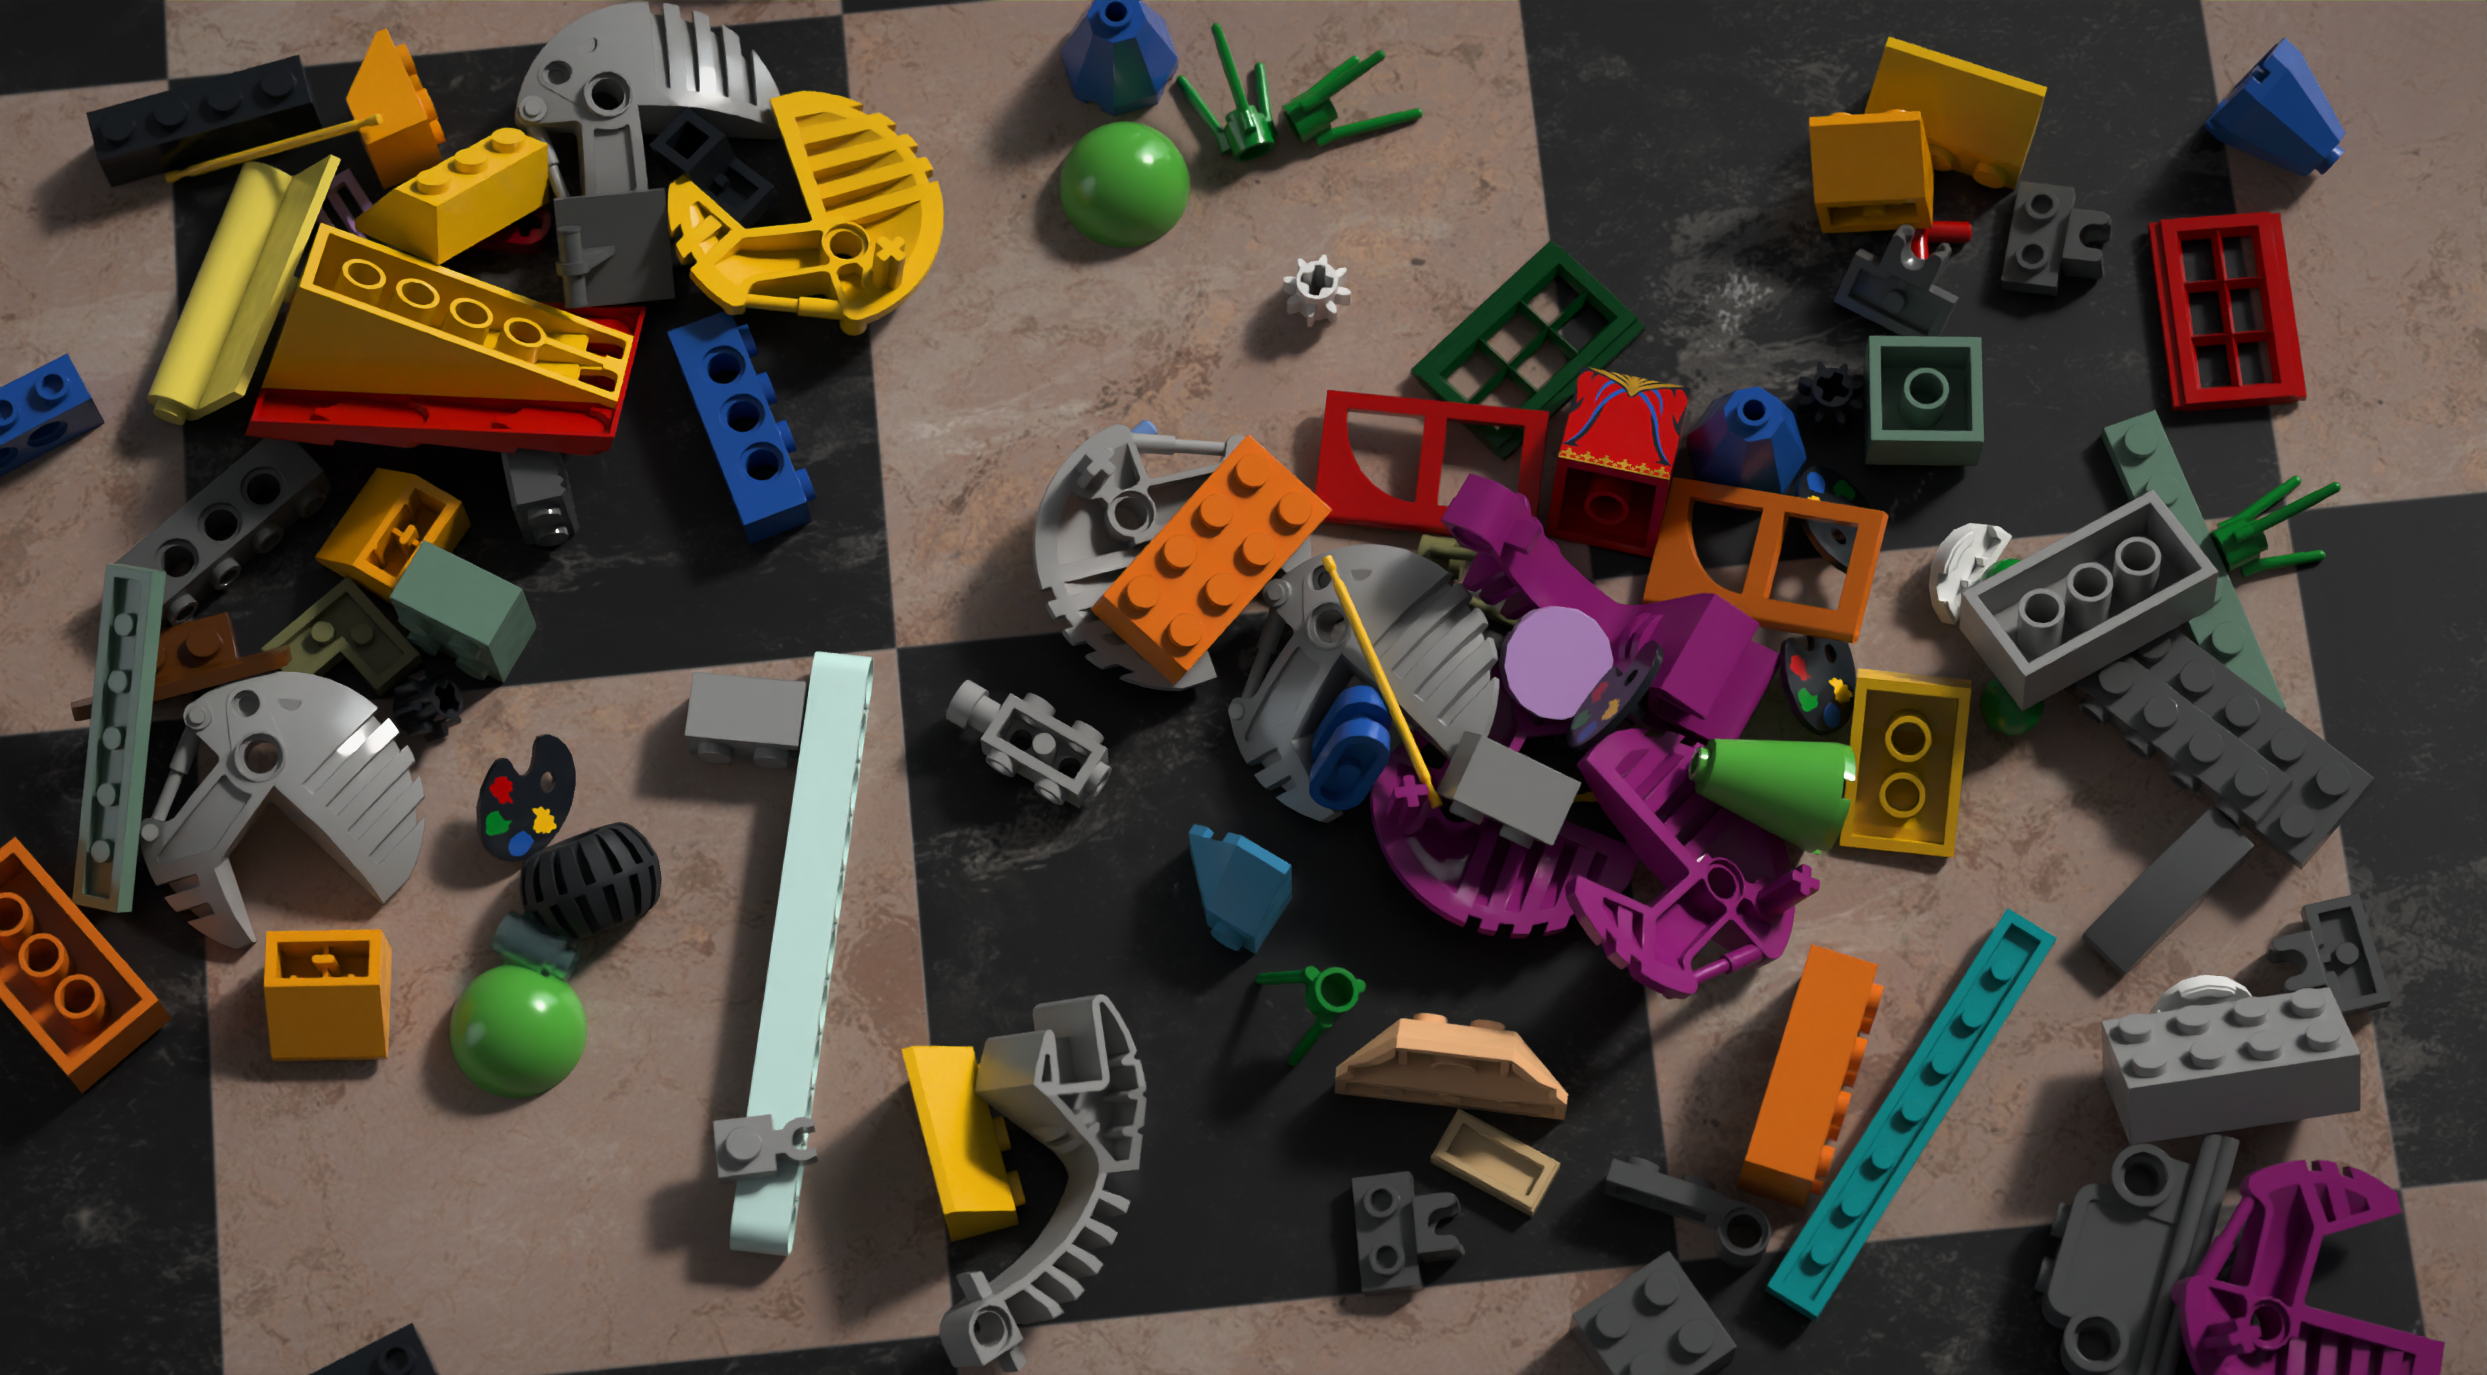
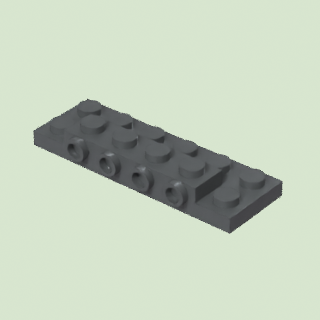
M2175 628L2064 688L2065 691L2080 701L2078 704L2079 709L2092 722L2101 727L2109 723L2125 735L2122 740L2134 754L2146 761H2149L2152 757L2169 769L2168 777L2180 789L2190 795H2194L2197 791L2213 802L2215 804L2214 807L2238 830L2242 826L2246 827L2301 870L2374 785L2373 776Z

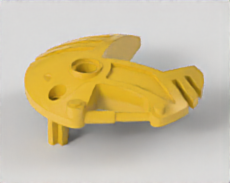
M800 91L770 98V109L776 119L811 221L807 223L745 229L690 179L682 175L671 183L668 189L667 217L670 237L672 239L683 233V237L676 243L675 252L682 266L693 260L697 262L690 269V278L711 300L721 306L728 315L743 314L746 308L798 313V316L840 320V327L845 333L853 336L860 335L866 330L868 323L882 318L903 304L919 288L931 270L939 251L944 221L943 199L939 182L929 183L928 179L933 175V168L927 157L917 158L915 156L918 150L917 143L908 134H895L897 124L881 113L869 115L863 113L864 104L838 95L813 91ZM846 254L853 257V259H841L835 255ZM823 294L827 296L828 299L811 298L804 296Z

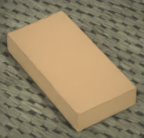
M1459 1108L1430 1160L1434 1165L1531 1217L1536 1212L1561 1164Z

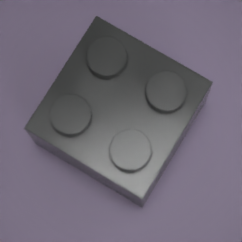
M1669 1250L1574 1313L1571 1317L1569 1331L1600 1375H1713L1733 1361L1737 1348L1734 1341Z

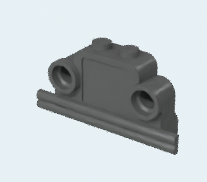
M2218 1133L2204 1134L2195 1165L2170 1158L2167 1153L2154 1145H2131L2121 1151L2116 1157L2110 1170L2107 1185L2100 1183L2088 1184L2078 1191L2071 1205L2059 1202L2050 1236L2060 1240L2054 1259L2043 1257L2034 1290L2044 1293L2041 1309L2047 1322L2058 1329L2065 1330L2060 1346V1356L2064 1367L2071 1375H2174L2184 1340L2180 1325L2179 1307L2174 1303L2171 1296L2172 1287L2177 1281L2194 1275L2210 1248L2239 1146V1140L2222 1136Z

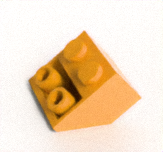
M387 28L375 33L346 97L354 120H363L377 113L381 114L383 118V123L380 125L366 126L358 130L383 190L415 177L420 172L431 169L443 162L437 145L446 142L438 122L439 118L426 88L423 89L417 76V69L406 44L402 43L394 46Z
M1893 109L1884 113L1851 115L1839 112L1829 116L1809 117L1814 202L1822 233L1898 230L1900 226L1906 224L1911 225L1914 229L1932 228L1934 169L1921 111L1907 112Z
M376 468L321 547L315 559L344 578L348 576L356 585L393 606L390 595L423 540L452 554L471 526L462 501L415 474Z
M382 929L266 931L264 994L271 1058L273 1061L388 1059L392 948Z

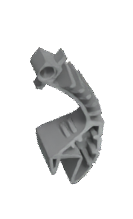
M1100 994L1037 1004L1033 1008L1034 1032L992 1037L985 1042L977 1074L975 1093L994 1109L1053 1151L1063 1162L1069 1178L1065 1192L1051 1220L1035 1243L1014 1264L990 1283L987 1282L982 1271L956 1275L966 1298L952 1306L943 1315L939 1331L942 1345L953 1367L984 1366L994 1358H997L1004 1373L1019 1372L1027 1361L1018 1345L1023 1338L1016 1324L1027 1325L1054 1319L1063 1313L1058 1305L1059 1303L1076 1300L1082 1294L1084 1289L1075 1279L1097 1275L1103 1265L1095 1256L1082 1249H1098L1110 1246L1118 1234L1112 1228L1090 1217H1114L1125 1214L1128 1210L1130 1200L1102 1189L1107 1173L1139 1169L1142 1135L1138 1133V1129L1144 1125L1147 1098L1143 1096V1092L1146 1090V1082L1141 1061L1134 1058L1137 1050L1130 1032L1119 1012L1105 995ZM976 1319L981 1328L978 1341L973 1332Z

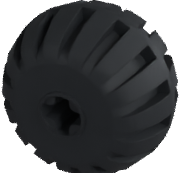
M616 822L567 838L528 857L521 868L519 887L522 906L535 928L554 942L566 943L613 928L653 908L660 896L662 877L658 856L647 838L632 825Z

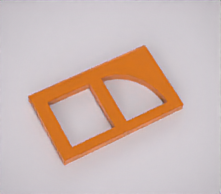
M1673 477L1642 604L1645 605L1699 593H1714L1757 621L1761 628L1856 644L1889 516L1880 510ZM1695 501L1762 512L1742 594L1727 590L1715 583L1702 567L1696 553L1692 533ZM1789 516L1858 528L1837 610L1769 599Z

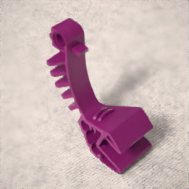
M1469 473L1456 497L1452 499L1440 520L1448 528L1460 547L1477 552L1462 582L1466 590L1477 592L1482 589L1478 597L1485 604L1496 605L1506 599L1499 613L1507 620H1517L1533 609L1536 610L1547 606H1560L1580 610L1596 620L1604 631L1611 647L1613 656L1612 667L1616 666L1623 674L1629 668L1643 645L1650 640L1656 641L1664 649V658L1656 677L1639 701L1647 708L1642 718L1644 723L1663 733L1671 731L1685 736L1682 741L1692 745L1699 742L1705 746L1712 738L1738 739L1780 666V654L1751 640L1760 625L1757 621L1714 593H1699L1645 605L1618 604L1580 574L1561 555L1559 546L1553 540L1547 539L1544 535L1542 523L1536 517L1531 516L1529 500L1525 495L1520 493L1514 494L1511 490L1495 481Z

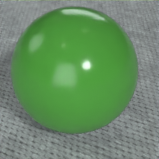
M1113 122L1093 129L1073 146L1061 170L1059 194L1066 216L1083 235L1106 246L1129 248L1153 242L1164 236L1177 224L1188 204L1190 178L1183 156L1173 142L1164 134L1152 127L1136 122Z
M528 963L500 965L477 976L459 996L450 1020V1045L460 1070L474 1085L485 1092L505 1098H526L539 1095L561 1083L579 1062L587 1038L585 1010L572 987L553 971Z

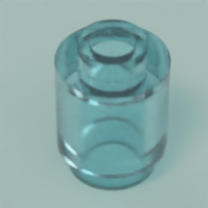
M514 910L510 911L501 921L491 944V951L501 955L500 960L502 963L532 970L547 979L555 976L564 982L572 976L581 957V951L575 949L577 940L571 941L569 937L552 931L545 922L537 921L528 912L520 914Z

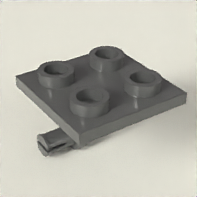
M664 188L553 198L560 258L555 265L556 274L562 277L565 309L675 299Z

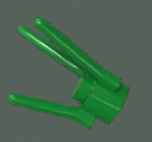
M1214 23L1211 26V31L1237 108L1225 116L1227 125H1225L1224 129L1184 75H1179L1176 78V83L1215 137L1222 155L1232 152L1237 162L1255 160L1272 151L1275 147L1273 139L1278 137L1272 119L1265 66L1261 62L1256 63L1254 66L1259 112H1257L1255 106L1248 105L1220 24Z
M1382 50L1376 51L1361 62L1358 56H1351L1307 91L1282 106L1283 114L1299 142L1304 144L1314 138L1319 148L1337 139L1420 119L1423 116V111L1420 108H1415L1335 128L1331 127V122L1338 119V114L1330 97L1383 61L1386 55Z
M2293 476L2236 516L2218 523V529L2211 531L2210 535L2226 571L2229 573L2239 568L2242 576L2247 578L2264 570L2324 560L2326 554L2323 550L2260 558V553L2268 550L2267 539L2263 531L2338 493L2341 490L2340 483L2333 482L2259 520L2253 519L2301 484V478Z
M1308 966L1304 970L1268 972L1258 974L1255 977V981L1259 985L1303 983L1307 986L1304 996L1306 1006L1316 1016V1020L1288 1058V1063L1291 1066L1299 1064L1324 1031L1333 1025L1334 1019L1351 1009L1357 1002L1359 994L1366 988L1363 980H1356L1350 972L1338 967L1328 968L1320 973L1314 966Z

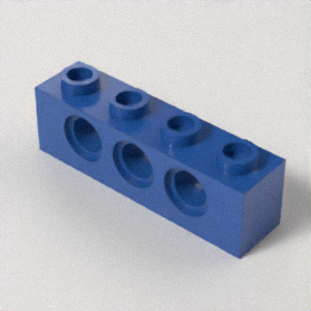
M723 311L667 332L673 354L749 545L811 522L808 502L815 500L816 495L806 469L794 470L788 454L797 451L786 420L776 423L769 406L778 403L768 374L763 372L756 375L750 358L757 356L758 351L748 325L745 324L737 327L733 315H728ZM723 370H734L739 373L734 381L727 384H719L713 381L714 376ZM750 417L758 420L757 425L750 431L738 432L732 429L733 424L741 418ZM770 465L778 469L776 474L767 480L761 481L750 477L752 472L760 466Z
M68 353L0 388V477L105 423Z

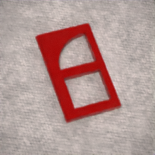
M1327 390L1315 494L1332 511L1321 523L1453 536L1440 521L1448 506L1438 505L1448 422L1524 429L1517 493L1527 497L1531 516L1538 519L1549 411ZM1348 412L1424 419L1415 503L1404 501L1385 493L1364 474L1351 449L1348 435Z

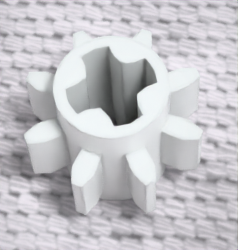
M1322 255L1319 261L1306 263L1301 258L1298 259L1297 277L1288 276L1283 279V291L1293 295L1287 300L1288 314L1300 311L1307 318L1308 327H1312L1315 321L1327 318L1333 324L1336 323L1337 304L1345 306L1351 303V291L1341 287L1347 281V269L1344 267L1335 271L1328 264L1327 255ZM1315 287H1323L1319 295H1312Z

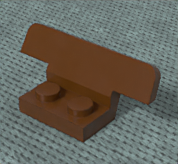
M227 612L160 629L153 703L217 687L227 682L287 666L292 661L290 646L286 645L240 657L232 622ZM93 697L71 702L74 721L91 719Z

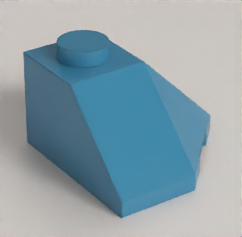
M1194 824L1188 833L1189 849L1206 922L1212 928L1210 933L1217 941L1232 950L1239 951L1243 946L1256 954L1292 899L1291 865L1241 835L1228 832L1223 841L1211 839L1214 832L1208 827Z

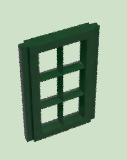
M1550 240L1411 369L1410 374L1437 401L1468 404L1480 403L1508 377L1529 396L1518 408L1549 411L1550 420L1573 399L1581 366L1604 370L1645 331V326L1633 312L1561 246H1557ZM1559 275L1580 295L1548 324L1527 303ZM1589 302L1609 323L1578 351L1557 330ZM1519 312L1540 332L1507 361L1486 341ZM1549 339L1569 360L1537 389L1516 368ZM1479 350L1499 370L1467 399L1446 378L1475 351ZM1462 423L1488 449L1504 461L1523 445L1524 429Z

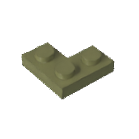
M348 576L261 648L262 651H267L286 645L290 646L292 661L287 666L279 668L278 670L281 672H299L322 677L340 661L345 659L379 697L384 695L423 662L419 652Z

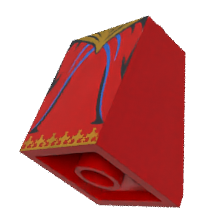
M1581 366L1558 455L1545 536L1653 558L1667 504L1691 388Z

